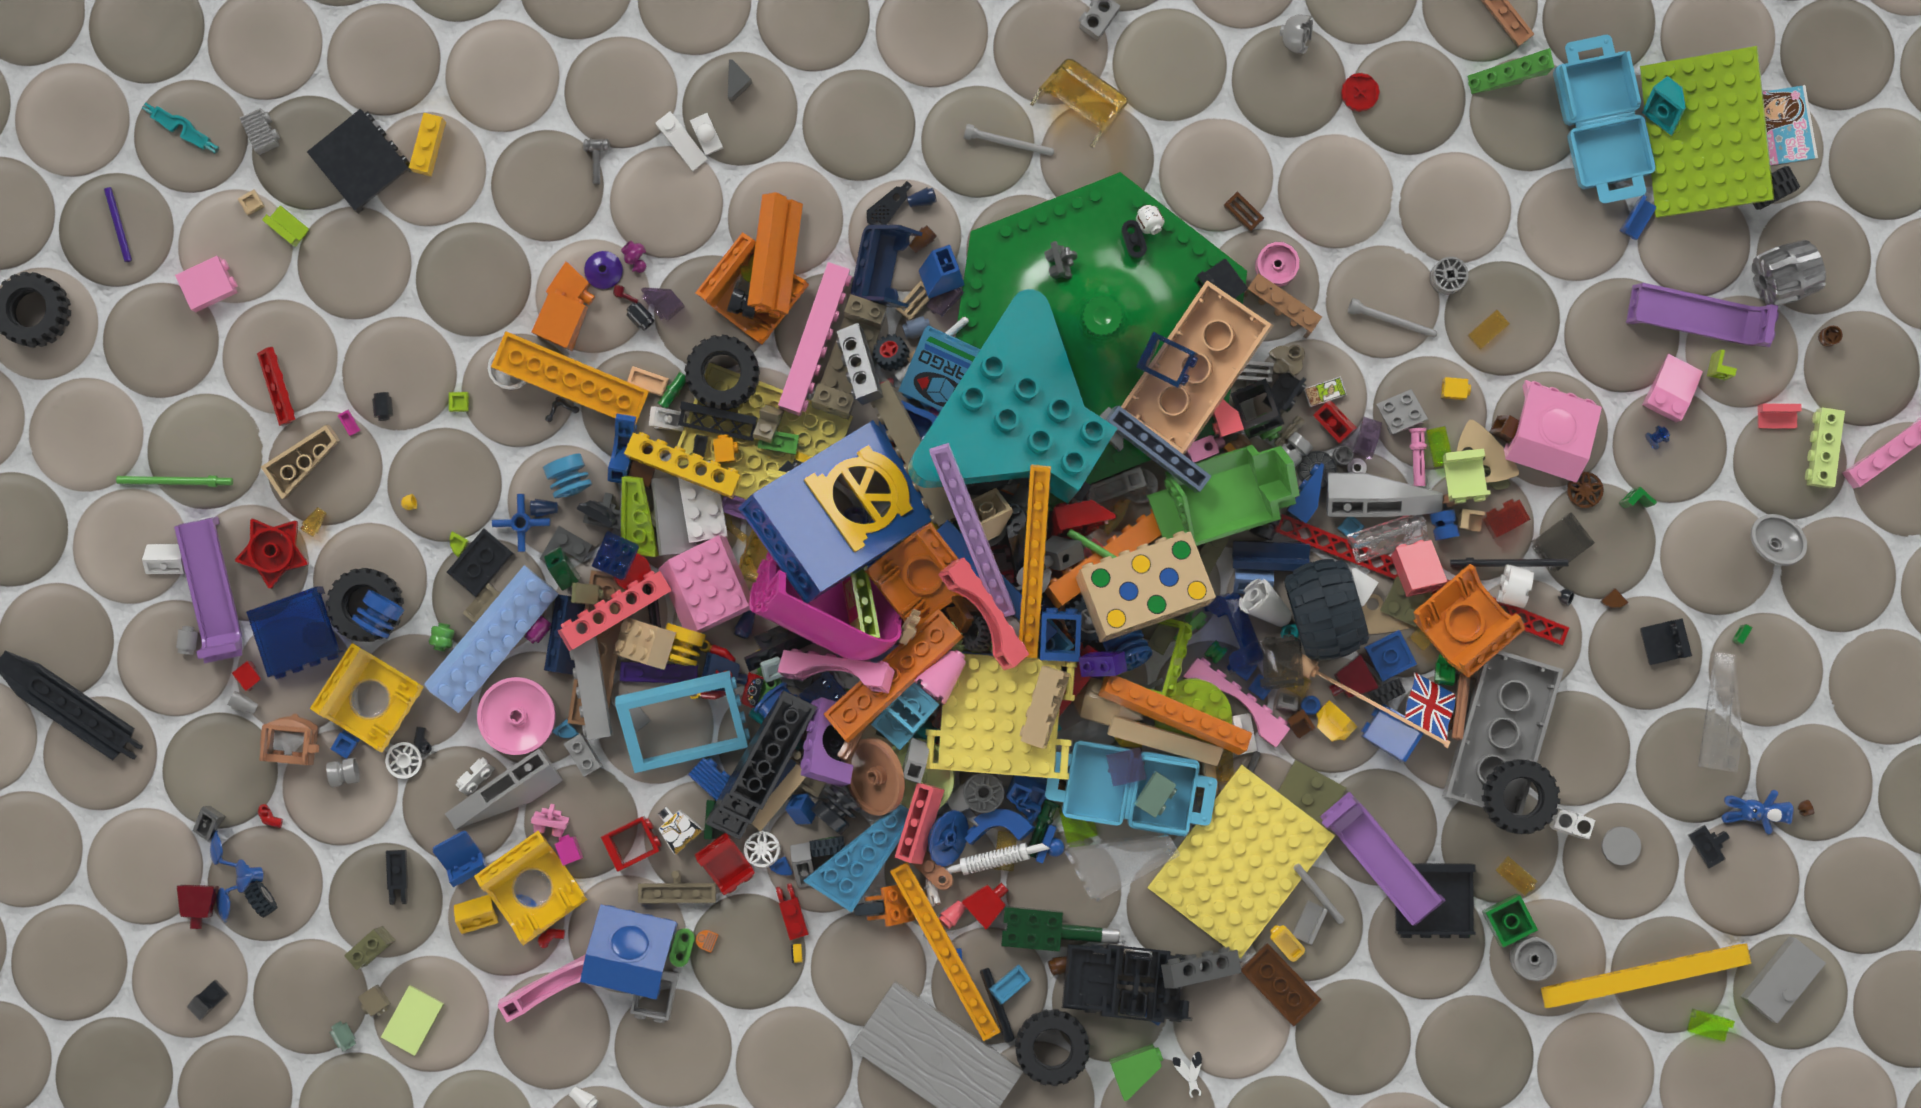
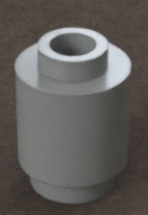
M182 626V629H178L176 644L178 653L192 655L194 650H196L198 631H194V627Z

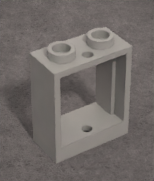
M663 970L662 980L672 981L666 1013L638 1008L639 995H633L630 1013L635 1014L634 1017L639 1019H646L647 1016L654 1018L653 1021L665 1023V1020L668 1021L671 1017L679 973Z

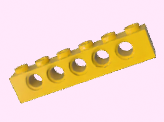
M645 433L632 434L624 452L627 458L734 499L742 480L738 470L728 467V470L724 469L720 463L710 460L709 463L703 460L704 457L695 453L692 455L686 454V450L678 446L671 448L663 440L657 439L653 441ZM652 446V453L644 454L645 447ZM670 453L671 458L668 461H662L661 457L663 454ZM687 460L689 465L684 469L680 468V462ZM700 467L707 468L706 473L702 476L697 475V470ZM718 474H723L725 476L724 480L720 483L715 482V477Z

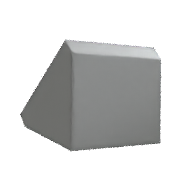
M1280 692L1275 709L1294 714L1297 711L1298 697Z

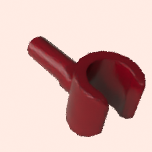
M615 285L613 294L616 297L626 298L637 304L638 299L624 293L625 287Z

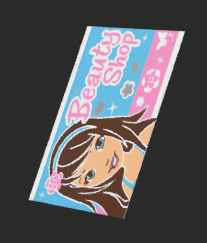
M1806 86L1764 91L1763 100L1770 165L1818 158Z

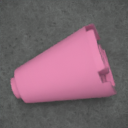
M957 649L955 652L950 650L935 664L915 679V683L920 682L921 688L936 701L941 699V704L944 705L966 664L964 660L965 655Z

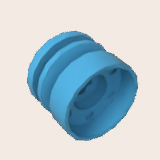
M580 453L557 459L543 466L546 478L548 480H557L550 488L552 490L560 488L552 493L555 499L576 495L592 485L590 479L583 480L589 476L588 472H578V470L585 466Z

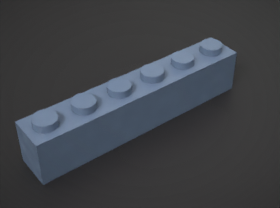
M1115 406L1105 419L1117 427L1115 432L1194 492H1201L1211 478L1210 474L1122 407Z

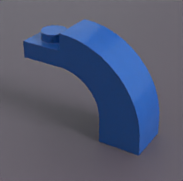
M618 413L616 415L614 445L608 466L609 482L622 484V477L629 475L632 459L627 458L624 452L632 434L637 433L636 416Z
M995 809L988 813H981L974 818L978 826L974 825L966 832L968 835L965 837V840L973 845L987 831L1001 826L1010 830L1019 841H1023L1036 827L1017 812L1007 809Z

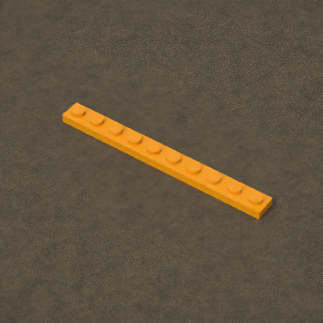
M1042 465L1030 466L1019 640L1024 643L1029 653L1027 658H1037L1039 649L1051 466Z
M905 862L890 870L982 1040L985 1041L1000 1033L1001 1030L909 863Z

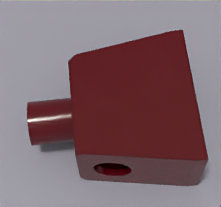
M1361 655L1353 658L1334 674L1337 682L1359 694L1378 688ZM1335 684L1328 686L1333 696L1344 692L1346 698L1355 696Z
M177 885L180 917H190V929H202V918L212 917L219 886Z

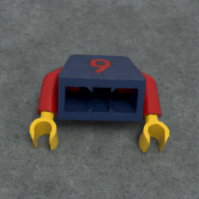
M704 640L708 647L706 649L699 648L707 653L702 677L730 671L731 677H735L737 684L745 685L748 675L739 672L740 664L736 663V658L726 648L711 645L710 642ZM725 688L698 693L696 696H690V698L697 699L701 697L702 699L716 700L726 696Z

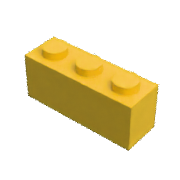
M423 113L409 165L413 172L432 177L446 125L443 117Z

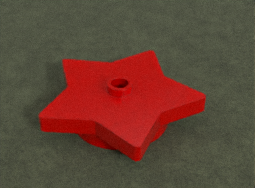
M251 519L249 543L236 557L235 562L257 569L267 587L273 589L287 570L309 565V562L296 545L298 521L294 520L273 527L256 519ZM275 547L276 552L272 555L271 549Z

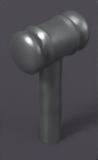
M584 139V151H593V184H600V152H608L610 142L608 139Z

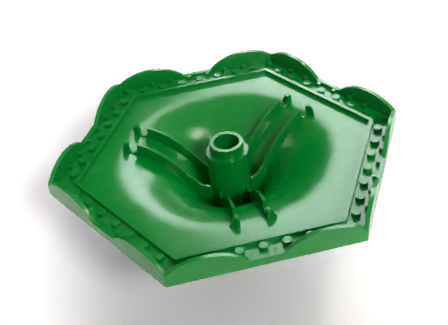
M1119 172L970 232L963 280L965 286L962 287L958 321L963 317H967L969 322L956 333L955 338L981 349L1013 298L1020 291L1034 289L1041 292L1050 304L1084 407L1100 416L1108 407L1112 409L1115 406H1122L1201 290L1194 281L1199 273L1202 271L1206 272L1221 260L1227 259L1246 285L1247 270L1128 177ZM1143 206H1155L1164 218V225L1161 227L1162 230L1155 235L1143 233L1147 246L1146 253L1142 258L1134 259L1127 253L1121 233L1122 226L1128 220L1136 221L1137 212ZM1129 228L1127 230L1129 234L1134 233V229ZM1057 241L1060 246L1070 247V251L1077 253V259L1073 261L1074 265L1070 266L1072 277L1069 279L1063 276L1054 279L1049 274L1048 269L1056 265L1055 261L1052 263L1048 262L1044 252L1052 248L1051 243ZM1135 246L1133 250L1134 252H1139L1140 248ZM1244 293L1235 298L1242 304L1244 300ZM1231 389L1228 391V393H1227L1226 396L1224 397V400H1225L1228 404H1229ZM1211 416L1195 441L1215 435L1212 427L1214 423L1213 416ZM1123 438V449L1119 452L1110 443L1107 444L1085 481L1092 485L1152 459Z

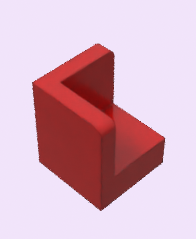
M246 661L232 672L245 691H251L252 687L261 680V677L254 670L256 666L252 661Z

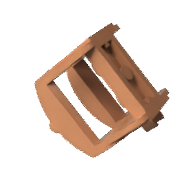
M298 714L282 717L264 724L261 731L259 761L313 765L314 755L316 752H319V745H316L318 726L307 719L299 717ZM275 730L304 733L303 752H292V755H285V751L273 750Z

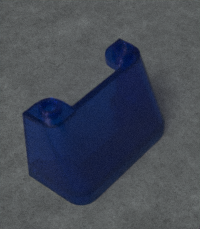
M1235 592L1217 595L1208 606L1203 607L1205 612H1211L1213 615H1217L1218 618L1227 615L1240 649L1231 653L1229 665L1226 666L1229 675L1256 666L1263 660V652L1249 615L1240 609L1239 599L1241 596Z

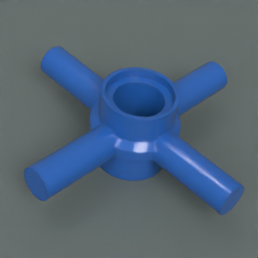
M517 494V513L512 519L492 520V527H512L517 532L518 552H526L525 532L531 526L551 525L550 518L531 519L525 513V494ZM519 518H524L526 521L523 528H518L517 526Z

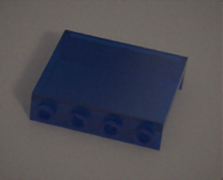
M316 586L246 611L268 678L275 677L276 680L287 676V672L298 673L304 670V666H318L322 664L321 660L327 659L331 661L339 658L338 654L344 653V649L339 650L326 613L327 610L322 595L325 594L323 586Z

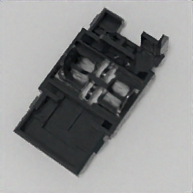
M1068 944L1061 1008L1085 1010V1013L1097 1014V1012H1100V1016L1162 1023H1164L1165 1019H1169L1171 1022L1192 1021L1193 1018L1188 1017L1190 1001L1180 1000L1181 987L1165 988L1161 965L1167 964L1169 959L1179 958L1180 960H1185L1187 955L1175 954L1174 956L1171 955V951L1109 944L1106 945V948L1098 945H1091L1090 947ZM1123 973L1127 976H1133V981L1117 980L1118 975ZM1150 976V978L1154 979V984L1139 982V977ZM1117 984L1131 985L1132 990L1116 989ZM1139 986L1153 987L1154 989L1153 992H1148L1147 996L1144 991H1139ZM1118 1012H1119L1120 1014L1128 1015V1016H1119V1015H1118Z

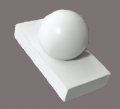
M708 113L690 120L706 156L723 149Z

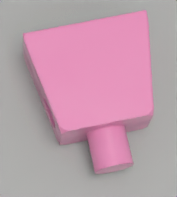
M1210 435L1193 442L1185 456L1195 463L1215 456L1219 453V449L1226 446L1223 437L1214 439Z

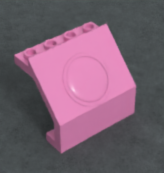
M1525 380L1522 386L1525 401L1518 429L1512 443H1507L1504 448L1505 459L1577 483L1590 459L1602 407L1596 405L1590 399H1582L1572 393H1564L1557 388H1548L1542 386L1539 382Z

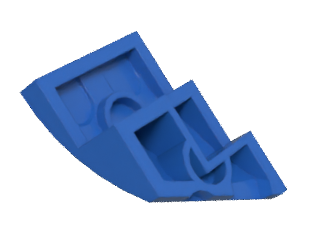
M1013 775L1006 797L1033 824L1041 811L1042 803L1046 799L1045 791L1048 778Z

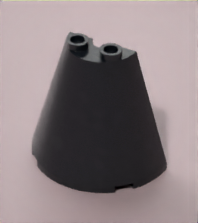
M1008 503L1013 510L1010 517L1012 523L1007 526L1008 539L1018 574L1019 570L1024 567L1027 512L1020 508L1018 504ZM1048 529L1046 533V541L1052 537Z

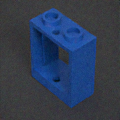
M1046 608V611H1042L1040 660L1079 662L1082 614L1078 612V609L1068 608L1066 611H1058V608ZM1047 619L1076 620L1075 651L1046 649Z

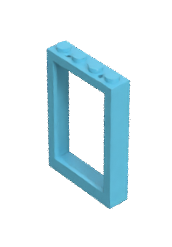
M730 671L616 696L615 706L634 773L748 747V740L751 739L748 728L745 729L744 727L746 717L744 711L740 712L739 706L742 705L740 694L736 695L735 693L737 683L735 677H731ZM725 688L738 738L643 759L629 709Z

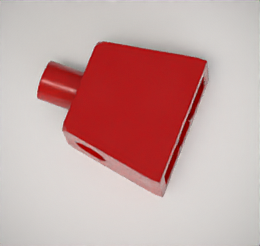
M1002 882L995 889L986 884L961 902L979 923L987 929L1006 906L1001 898L1009 890Z

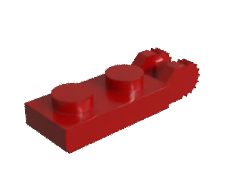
M792 883L787 884V889L791 899L784 901L783 891L780 887H776V892L789 939L793 940L809 935L798 897L795 895Z

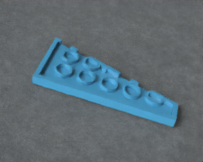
M900 804L894 811L885 814L803 881L852 913L900 841L909 809Z

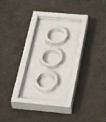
M688 465L679 466V467L682 468V469H684V468H686ZM700 467L697 470V475H704L707 468ZM718 476L715 477V482L719 483ZM678 478L689 543L710 540L718 535L728 537L721 494Z

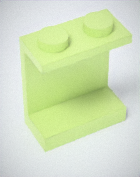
M1484 449L1449 452L1443 455L1449 502L1455 501V504L1466 503V500L1474 499V502L1485 501L1491 494L1490 490H1487L1483 466Z

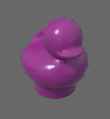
M629 241L621 249V252L624 254V261L629 265H633L632 272L643 273L647 267L646 263L638 259L643 254H646V249L640 243Z

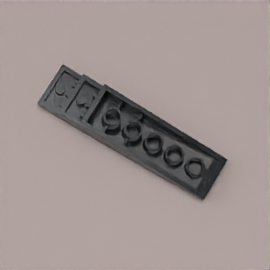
M784 690L781 692L722 790L705 821L707 825L739 840L741 839L748 824L751 825L759 809L762 810L817 706Z

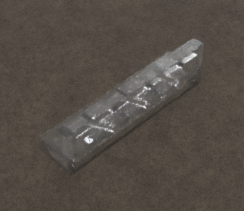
M1422 515L1402 516L1347 535V540L1353 547L1356 563L1392 552L1401 544L1411 545L1419 540H1428L1426 520ZM1421 528L1422 535L1413 537L1412 534L1415 530ZM1397 536H1405L1401 542H1394ZM1379 542H1387L1384 548H1376ZM1369 548L1366 554L1359 555V549Z

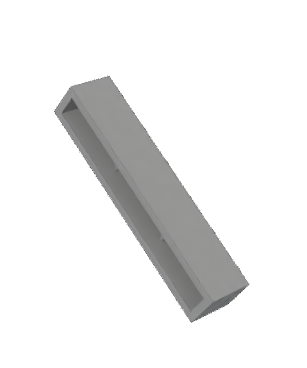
M577 624L576 630L578 633L583 634L585 627L582 624ZM597 636L570 651L571 660L575 661L576 667L573 668L574 679H578L579 687H576L577 698H581L582 706H579L581 718L584 717L585 725L582 726L583 735L588 740L613 736Z

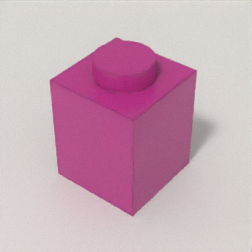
M568 834L558 838L559 842L555 844L562 865L583 858L575 836L570 838Z

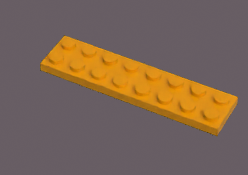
M507 331L504 332L491 364L493 369L614 419L617 413L636 416L637 423L649 393L646 389Z

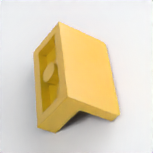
M489 895L453 906L455 923L461 934L499 923Z

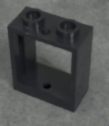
M1266 378L1230 393L1248 439L1284 425L1274 394ZM1266 392L1273 411L1247 422L1240 403Z

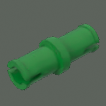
M679 372L673 382L667 385L666 392L657 404L668 409L675 397H679L680 390L686 383V375Z

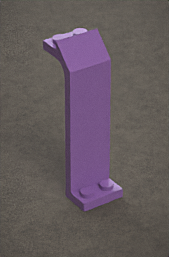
M1640 283L1632 286L1626 323H1645L1742 345L1770 347L1775 338L1774 328L1779 313L1777 305L1748 306L1648 283Z
M218 516L183 523L174 527L202 640V647L196 652L198 659L203 658L204 664L242 656V632L216 525L220 524Z
M1350 792L1320 816L1323 820L1322 824L1326 828L1331 829L1341 839L1412 926L1420 923L1446 901L1441 894H1437L1369 811Z

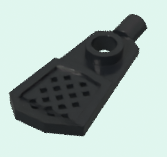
M906 181L901 187L896 186L867 210V223L869 225H887L906 200V192L912 185ZM895 194H898L900 196V199L898 201H895L893 199V196Z

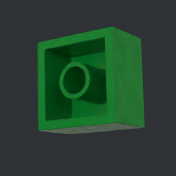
M1514 894L1482 910L1500 947L1504 948L1538 931L1519 894Z

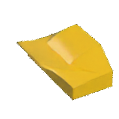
M1330 700L1316 713L1318 718L1317 728L1332 742L1340 739L1345 741L1357 728V725Z

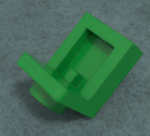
M1439 654L1435 662L1434 683L1453 686L1455 683V668Z

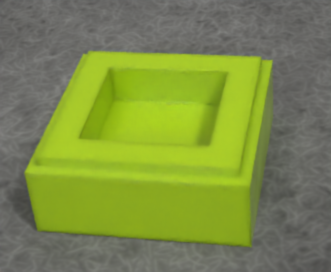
M449 392V412H469V392Z

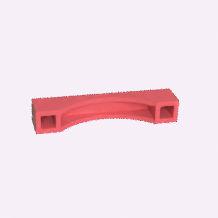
M1223 399L1212 415L1214 419L1212 427L1215 435L1218 434L1219 438L1244 430L1239 412Z
M965 558L953 561L939 573V576L950 591L967 598L981 612L991 634L993 656L1003 670L1014 668L1029 655L1024 643L1019 640L1014 628L1009 625L1003 612L998 609L993 601V597L986 591L982 581L973 572L970 563Z

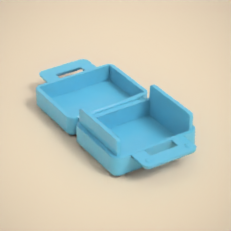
M1609 35L1569 42L1565 46L1568 63L1558 65L1553 71V77L1563 121L1568 126L1576 125V128L1568 133L1567 139L1577 184L1581 189L1596 187L1599 200L1602 203L1642 196L1646 193L1643 177L1652 174L1656 166L1645 119L1641 115H1635V111L1641 106V98L1630 51L1615 53L1613 41ZM1602 47L1603 56L1579 60L1578 52ZM1632 179L1633 186L1609 191L1608 184Z
M1076 740L1072 745V751L1069 754L1068 760L1069 779L1066 781L1065 791L1058 790L1059 779H1047L1045 797L1048 800L1063 802L1062 813L1067 818L1115 826L1120 825L1123 819H1127L1128 825L1133 829L1176 836H1186L1189 832L1190 823L1204 826L1211 823L1217 789V780L1215 778L1198 775L1200 765L1197 760L1150 751L1140 752L1137 759L1134 758V753L1129 748ZM1056 752L1055 772L1060 773L1061 752ZM1154 771L1174 782L1177 789L1172 799L1168 798L1165 802L1166 808L1161 815H1157L1156 818L1134 804ZM1196 787L1205 788L1201 813L1192 812Z

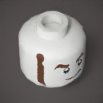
M1146 205L1138 210L1136 221L1143 233L1155 235L1162 230L1161 227L1165 221L1157 207Z

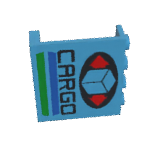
M927 326L924 329L898 391L906 398L919 400L923 406L936 408L940 413L981 349L931 326Z

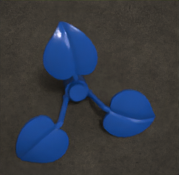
M215 831L210 843L211 860L214 865L221 863L236 867L237 875L235 886L226 890L220 888L217 893V910L221 919L226 923L230 913L229 892L238 889L239 893H243L250 883L255 881L262 882L263 869L262 867L249 868V865H246L242 859L238 860L237 864L224 861L222 859V843L218 836V831Z

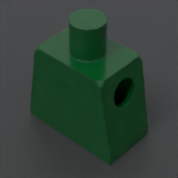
M561 547L544 556L548 571L562 591L579 581L580 575Z

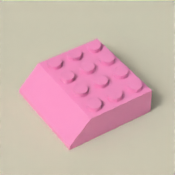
M718 535L667 560L658 569L672 590L668 594L683 628L703 633L750 610V591L725 536Z

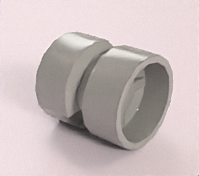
M1294 432L1289 437L1288 444L1281 446L1293 460L1295 468L1301 463L1302 456H1307L1313 449V446L1297 432Z
M355 758L344 759L342 764L339 761L327 763L326 772L331 787L341 786L344 784V781L347 784L360 781L359 767Z

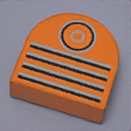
M703 930L698 933L696 943L699 948L711 953L719 934L710 930Z

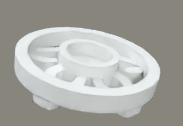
M397 743L386 754V767L397 778L406 779L413 777L422 766L421 752L411 743ZM402 745H406L403 749V753L401 752V750L396 748ZM410 747V753L408 754L406 750ZM413 749L416 751L418 757H411V755L413 754ZM393 750L398 752L399 754L396 756ZM390 755L396 759L391 764L389 763ZM412 759L419 760V762L412 763ZM395 763H396L398 767L392 769V767H393V766L395 765ZM410 765L417 766L413 773H411L412 768L410 767ZM401 768V772L403 773V775H399L394 771H397Z
M756 832L745 842V857L755 867H769L779 858L780 843L769 832ZM762 835L764 837V841H760ZM756 836H758V838H757L758 843H756L755 841H751V840H752L753 838H755ZM767 836L773 838L774 841H769L767 843ZM749 844H754L755 847L751 848ZM770 844H776V845H775L774 847H772V848H770V846H769ZM748 849L752 852L754 851L750 858L748 855ZM775 849H777L776 855L773 858L770 852H773ZM757 855L758 858L752 861L754 856ZM768 855L770 858V862L767 859H765V857H767ZM762 858L766 864H757V862Z

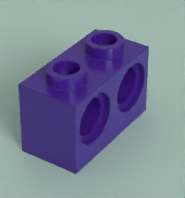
M1124 651L1090 652L1079 657L1081 677L1117 676L1127 671Z

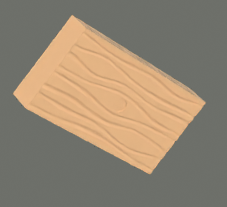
M1206 281L1121 407L1185 455L1274 325L1211 282Z

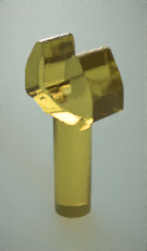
M724 513L727 530L744 542L748 536L732 524L733 517L730 514Z

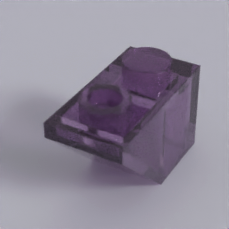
M646 287L641 289L644 293L641 297L648 305L652 303L657 308L654 312L661 320L665 318L669 321L685 307L671 289Z
M1363 417L1352 449L1353 454L1367 459L1373 457L1379 440L1382 422Z

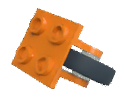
M898 885L881 887V895L864 897L865 903L857 904L854 908L855 915H867V921L885 919L886 927L915 921V916Z

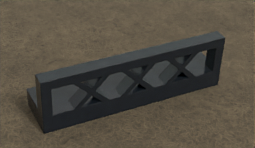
M681 401L678 426L720 435H729V437L754 442L753 432L758 423L757 417ZM685 411L694 413L697 420L691 424L684 423ZM707 416L712 417L716 422L710 428L704 427L701 422ZM726 420L731 421L735 427L729 432L723 431L720 426ZM745 424L751 425V435H742L738 428Z

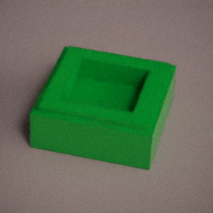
M1747 624L1740 625L1732 642L1738 645L1744 644L1753 627Z

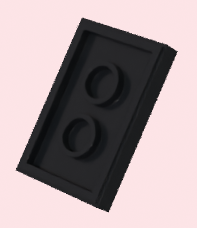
M483 528L446 573L477 597L514 553Z

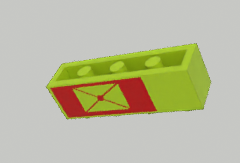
M865 566L842 581L850 626L880 639L870 578L865 572L868 567Z

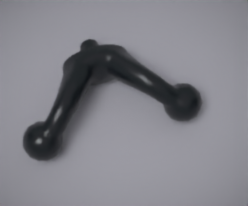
M556 397V401L552 402L551 412L545 417V420L547 422L553 420V415L558 406L562 405L575 414L579 412V407H571L564 399Z

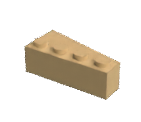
M325 425L261 466L281 499H286L340 440L331 426Z
M1049 666L1041 667L1037 685L1032 694L1031 706H1029L1026 713V724L1022 726L1020 731L1022 742L1046 749L1070 673Z

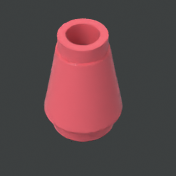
M959 900L940 914L939 920L942 925L947 929L955 927L966 907Z

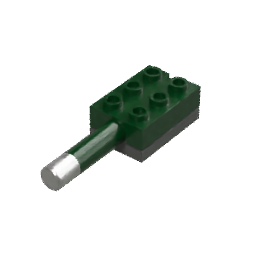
M1005 906L1003 923H1007V927L1002 929L1001 946L1060 952L1061 939L1119 944L1120 930L1062 924L1063 911Z

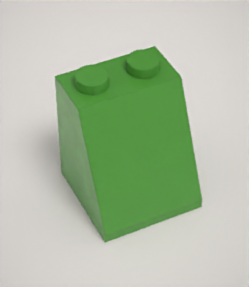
M1153 1044L1109 1059L1124 1101L1129 1100L1162 1067L1160 1063L1163 1061L1160 1049L1158 1047L1155 1048Z

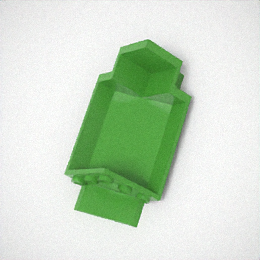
M1252 444L1195 462L1196 465L1211 475V478L1201 492H1194L1166 471L1167 479L1164 480L1166 489L1149 494L1147 498L1162 538L1170 539L1177 532L1184 531L1187 533L1191 531L1197 546L1280 520L1279 509L1296 504L1295 497L1300 496L1294 462L1285 450L1278 446L1258 452Z

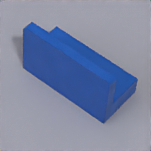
M1645 195L1638 199L1619 230L1634 240L1639 238L1656 210L1655 205L1646 201L1647 196Z

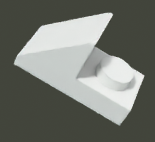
M651 407L649 426H653L656 429L683 431L684 427L678 426L681 411Z

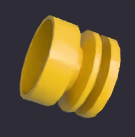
M667 623L665 629L676 632L668 661L684 666H696L698 661L690 659V655L700 656L698 652L692 649L693 646L702 647L706 635Z

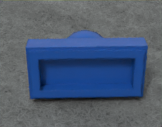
M1048 826L1042 844L1050 849L1038 852L1036 856L1037 862L1043 864L1047 853L1050 856L1057 857L1064 852L1065 846L1063 841L1059 838H1053L1056 826Z

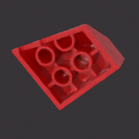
M1093 500L1069 505L1064 502L1057 504L1047 519V526L1052 536L1072 539L1066 535L1070 528L1082 536H1089L1097 531L1099 526L1108 524V520H1114L1116 515Z

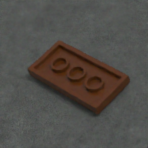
M1268 943L1241 967V972L1293 1026L1302 1020L1322 1000Z

